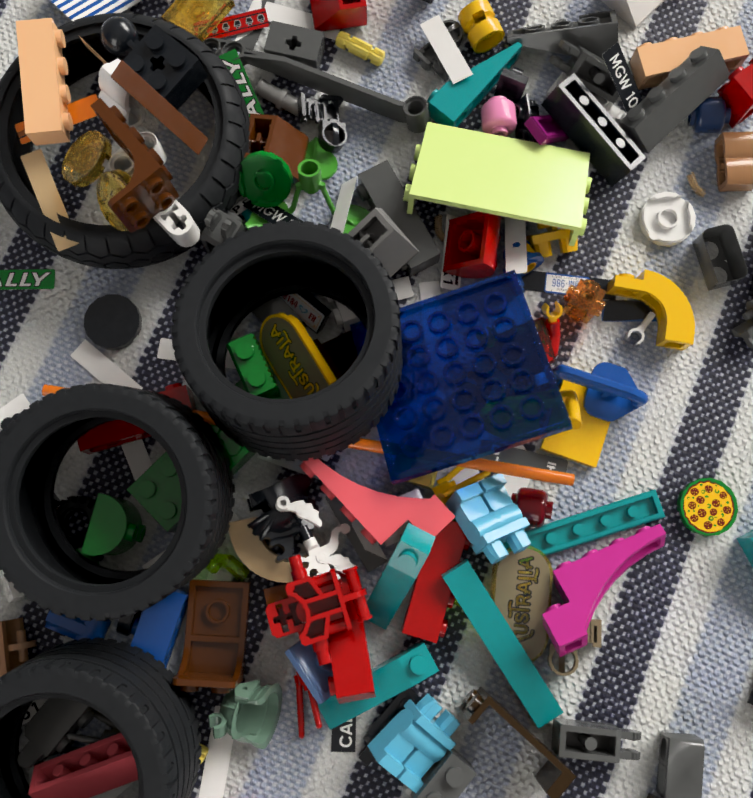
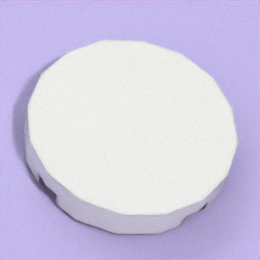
M662 192L653 195L645 202L639 213V225L642 233L649 241L658 246L670 247L683 242L693 231L696 221L693 206L689 201L686 202L681 198V195L673 192Z

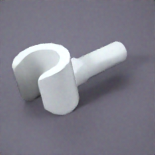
M649 312L637 328H633L626 333L625 338L628 339L631 333L635 332L639 335V340L634 346L641 344L645 338L644 331L656 315L653 312Z

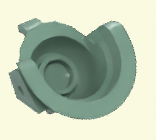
M260 680L240 683L230 693H227L220 704L219 713L208 715L209 727H213L214 739L221 738L228 733L234 740L251 743L256 748L265 749L273 737L282 706L281 686L278 683L260 686Z

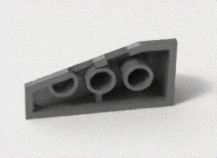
M615 10L579 15L577 22L560 19L552 23L549 28H545L543 24L509 30L507 43L515 44L519 42L525 47L572 56L571 53L563 51L558 46L560 40L563 39L576 47L579 45L603 59L602 54L618 42V20Z

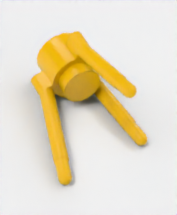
M456 466L445 477L437 480L438 485L433 487L432 490L447 507L446 502L456 490L489 476L491 472L483 471L456 485L454 480L449 481L464 469L463 467Z

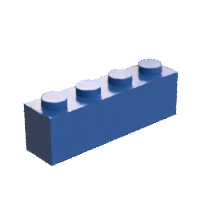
M178 589L158 603L143 610L141 617L135 619L131 629V634L134 635L131 646H137L143 649L142 652L150 653L156 661L160 660L166 669L188 607L189 593Z

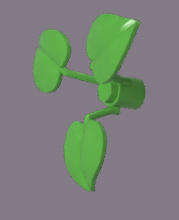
M317 137L308 143L305 160L298 165L299 182L295 184L296 190L290 208H288L285 202L278 205V207L285 210L284 212L292 214L296 210L301 190L308 194H314L321 190L332 215H334L335 207L326 190L325 183L322 181L331 178L336 173L338 163L333 153L325 151L320 146ZM350 204L343 234H348L370 212L361 206ZM252 212L245 226L249 230L251 227H261L263 224L270 222Z

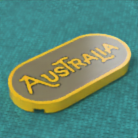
M279 312L268 316L263 321L259 335L261 349L290 399L316 393L337 381L312 338L297 317Z

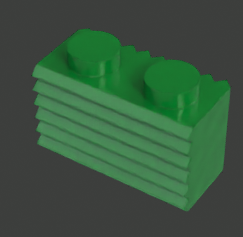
M247 334L226 344L246 392L264 398H270L279 393L280 390L254 334Z

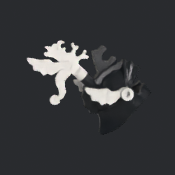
M307 474L293 475L281 479L268 488L248 495L247 503L250 513L261 509L263 515L253 520L247 526L253 530L252 534L254 536H259L260 541L268 539L270 541V549L276 546L282 548L283 554L277 556L275 559L276 563L282 561L289 562L288 558L292 557L294 553L293 548L295 547L293 545V537L298 535L308 553L306 558L301 556L302 563H308V568L306 569L308 576H310L312 569L316 570V575L329 572L330 566H333L336 572L345 574L342 570L356 566L350 562L349 557H343L341 554L332 555L338 550L339 533L347 534L350 532L348 524L344 523L340 527L333 529L329 543L322 547L318 545L311 533L314 525L318 528L322 526V521L318 517L319 509L316 507V501L308 496V489L313 478L311 479Z

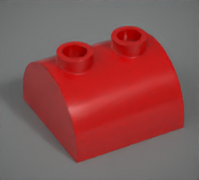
M475 212L450 219L443 272L470 279L492 276L497 268L496 258L501 238V216Z

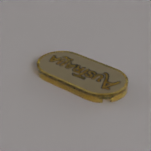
M530 545L524 551L514 554L512 549L508 547L506 550L509 555L493 565L490 596L530 660L534 662L543 654L548 644L549 636L543 626L542 614L551 606L553 570L549 559L539 549Z

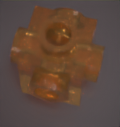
M580 279L575 286L570 284L563 297V300L567 301L563 312L568 314L573 320L587 324L594 316L599 317L606 305L603 298L607 291L601 289V286L593 280Z

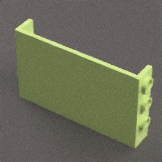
M427 122L422 144H417L415 149L414 161H417V164L412 163L410 168L409 180L412 181V185L406 184L403 201L408 202L407 214L413 213L417 199L569 229V246H574L578 235H584L587 225V219H584L583 215H586L589 206V198L585 197V194L589 193L592 178L588 177L590 153L546 144L539 145L536 142Z

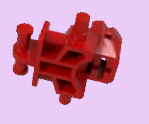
M299 554L288 558L293 579L292 582L287 583L285 586L288 597L269 603L265 612L273 636L281 638L298 632L302 645L312 644L319 666L332 662L328 651L327 639L329 635L346 629L347 631L353 630L345 602L353 600L358 615V622L371 619L373 616L370 614L365 595H367L366 588H362L357 566L342 570L346 575L350 589L349 593L342 595L334 568L330 569L329 572L310 577L307 574L306 567L304 568ZM282 604V607L277 608L276 605ZM288 624L289 630L284 631L283 626Z

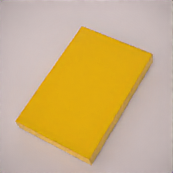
M562 379L559 390L572 389L577 394L582 427L577 430L569 429L564 423L567 418L566 407L553 408L540 450L591 468H596L610 422L592 417L585 411L583 401L587 387Z

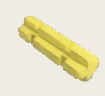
M345 31L338 33L335 40L337 47L343 50L347 48L348 52L366 61L370 59V63L381 66L385 58L383 50L377 47L373 49V45L355 36L351 38V34Z

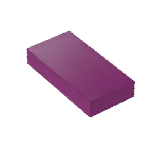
M550 115L533 116L524 123L539 145L563 142L569 138Z

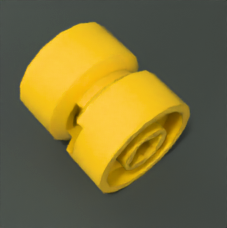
M475 0L466 5L458 15V21L465 34H468L467 38L475 53L487 52L503 40L505 33L498 19L495 18V13L488 0Z

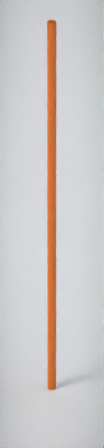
M45 384L42 388V395L55 394L57 390L65 387ZM193 409L192 412L198 413L204 422L216 425L206 411ZM360 438V441L354 445L352 443L348 445V448L569 486H573L575 475L570 473Z

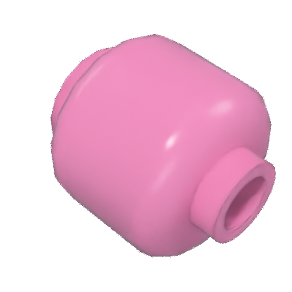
M494 96L488 99L481 107V126L484 133L507 137L516 129V107L511 100L504 96Z

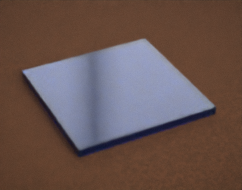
M515 270L399 308L403 355L402 375L397 394H394L392 405L388 406L387 413L384 417L380 418V422L377 424L380 442L393 485L572 429L571 420ZM361 321L350 325L357 355H359L367 332Z

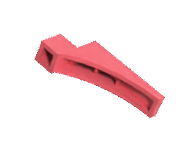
M308 458L307 461H303L299 465L311 479L316 475L324 483L319 488L331 501L335 497L338 498L344 505L340 511L351 522L357 519L365 527L360 532L372 545L376 541L380 545L385 543L407 521L436 536L456 517L435 494L431 498L399 497L359 485L338 474L320 459Z

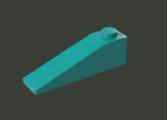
M517 42L471 68L473 75L455 84L450 80L440 90L435 89L427 100L430 118L438 124L459 127L498 83L503 68L510 69L517 62L522 44Z
M410 523L407 524L367 600L370 614L373 616L368 621L385 630L387 629L429 556L436 538L435 536Z
M419 641L371 669L376 697L339 704L336 695L319 704L318 707L329 729L331 730L437 673L439 669L425 643Z

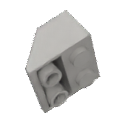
M375 207L348 233L353 237V240H359L364 244V248H369L374 253V257L381 261L383 268H386L390 278L419 252L382 208Z

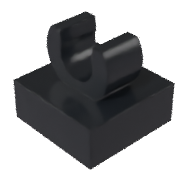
M513 67L512 71L503 68L494 96H504L516 104L522 98L529 77L522 75L524 70Z

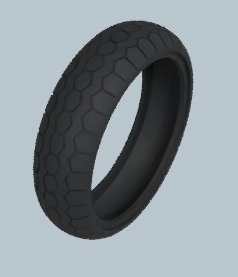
M131 13L99 14L83 17L57 27L63 30L66 40V48H62V54L68 65V75L65 76V85L67 84L68 87L78 80L99 71L104 65L84 45L80 37L107 63L117 58L119 60L126 58V56H116L108 52L100 39V30L103 23L114 16H121L130 20L138 31L139 41L156 24L200 60L208 77L197 89L205 96L214 109L215 135L213 146L203 171L189 190L177 201L190 213L200 230L201 238L202 232L206 227L205 218L211 209H219L227 214L234 206L240 195L238 186L239 172H242V164L240 163L244 159L245 153H251L249 147L251 148V142L249 145V114L242 92L232 73L219 56L193 34L170 22L151 16ZM19 56L14 60L0 80V202L14 222L29 237L44 248L65 259L105 269H133L158 264L177 257L201 242L199 238L195 245L182 247L153 218L150 219L144 228L131 233L123 224H87L57 214L60 222L58 223L43 215L20 158L22 155L32 152L33 142L21 144L15 128V124L24 121ZM180 222L176 224L182 230L185 229ZM50 232L63 238L65 235L66 239L78 242L79 244L58 251Z

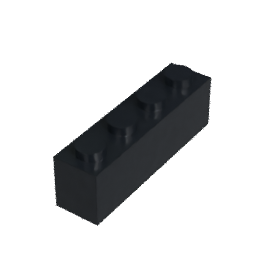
M575 73L557 85L541 104L579 150L590 153L589 161L611 187L646 158Z

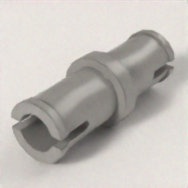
M265 79L260 80L255 90L257 96L275 104V108L278 110L284 109L298 117V98L291 95L290 90L286 88L282 90Z

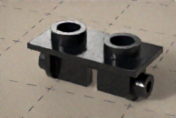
M525 94L515 104L517 118L515 139L538 143L524 123L530 117L540 116L539 105L535 103V100H529L528 94Z

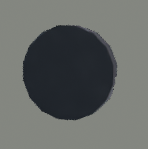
M107 294L97 298L89 305L84 315V328L87 336L96 345L106 350H120L128 347L134 342L133 340L137 334L139 335L142 328V317L139 309L128 298L119 294Z

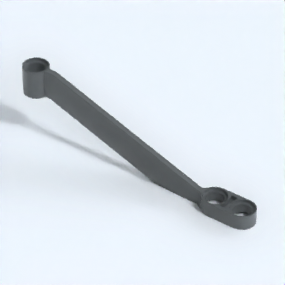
M207 38L202 41L211 49L216 48L215 53L218 56L236 49L237 52H240L239 57L236 59L240 58L243 66L250 64L322 93L341 96L348 103L395 121L407 123L408 129L411 132L422 133L426 130L427 122H431L427 102L421 96L409 97L405 102L399 101L293 59L247 50L238 41L219 38Z

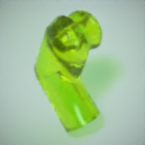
M217 553L206 567L212 574L217 573L220 568L226 569L240 582L250 572L233 555Z

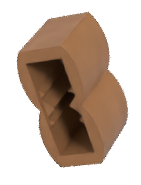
M722 132L715 140L714 145L719 192L752 191L753 132Z

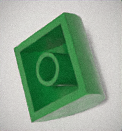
M98 493L81 553L91 556L119 555L130 550L136 542L141 543L146 533V526L142 525L141 515L135 505L120 497Z

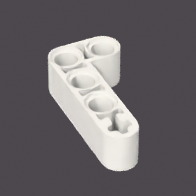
M148 131L140 132V135L145 140L144 144L149 149L152 147L165 164L167 159L166 152L155 134ZM120 148L110 157L108 163L111 172L125 188L132 178L134 162ZM176 199L168 209L159 212L153 217L178 245L191 247L198 242L200 238L198 226L190 213ZM180 222L185 229L182 230L176 224Z

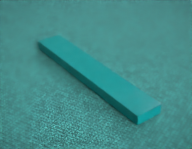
M653 489L545 524L540 528L535 527L526 530L525 532L531 542V545L527 548L538 552L544 557L664 518L665 514L657 492ZM507 541L504 542L503 545L505 546L507 552H511L512 549L510 548ZM533 557L519 560V564H522L524 561L528 562Z
M465 559L443 573L441 576L538 729L564 713L469 561Z

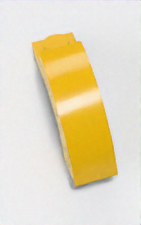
M646 269L637 278L634 275L623 273L615 275L608 283L606 294L637 299L652 309L658 324L656 346L685 350L693 345L695 334L693 311L687 297L675 283L659 273Z

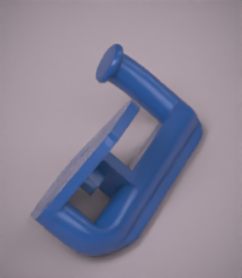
M602 362L596 365L591 373L561 364L546 375L548 384L551 386H558L563 379L587 387L583 401L585 411L590 416L607 422L615 421L648 402V395L636 387L628 370L612 363Z

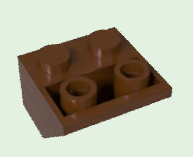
M250 114L249 145L251 142V148L249 147L251 153L265 151L272 152L281 157L290 168L293 183L299 182L298 165L305 160L309 143L308 136L278 115ZM245 153L244 158L248 156L250 153Z

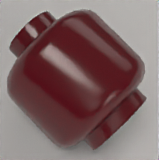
M522 487L517 493H512L511 499L513 503L520 508L523 517H526L530 523V527L540 528L543 526L545 519H551L553 502L548 501L546 491Z

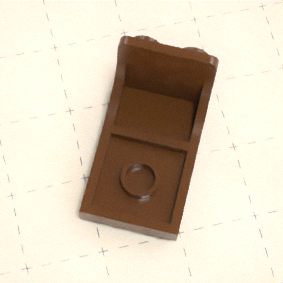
M99 98L90 106L112 138L134 162V172L131 180L124 189L108 201V206L128 231L132 233L144 228L150 219L160 211L168 209L174 203V200L179 197V194L170 181L173 179V176L163 165L164 162L152 147L149 149L144 144L145 140L134 126H128L127 120L115 105L109 108Z
M190 580L183 657L177 675L172 678V685L180 686V691L196 692L199 691V687H211L212 693L225 694L230 693V689L236 688L244 680L251 582Z

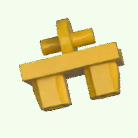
M537 223L538 230L546 228L547 232L526 236V240L532 245L533 250L540 252L544 258L552 256L550 244L552 240L558 239L560 253L578 250V239L574 246H569V229H558V227Z

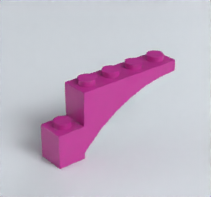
M661 524L653 527L645 526L639 529L633 536L626 539H615L608 547L599 551L597 549L590 550L581 559L574 562H563L556 567V570H553V583L565 604L557 603L547 608L545 613L542 614L543 626L559 657L588 644L587 629L595 610L606 592L632 565L664 546L666 532Z

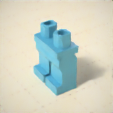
M499 473L480 480L479 483L475 482L456 490L446 502L449 510L456 516L455 520L469 542L473 544L472 549L475 554L484 552L492 565L509 555L503 545L504 542L507 541L514 554L524 551L531 545L524 531L530 523L526 517H523L520 508L513 503L504 487L507 481L503 474Z
M429 693L417 704L409 699L404 705L405 709L401 710L367 745L378 764L415 793L424 785L421 778L431 766L444 757L447 749L451 751L456 745L450 736L460 726V722L447 709L444 710L436 721L433 719L441 711L442 706Z

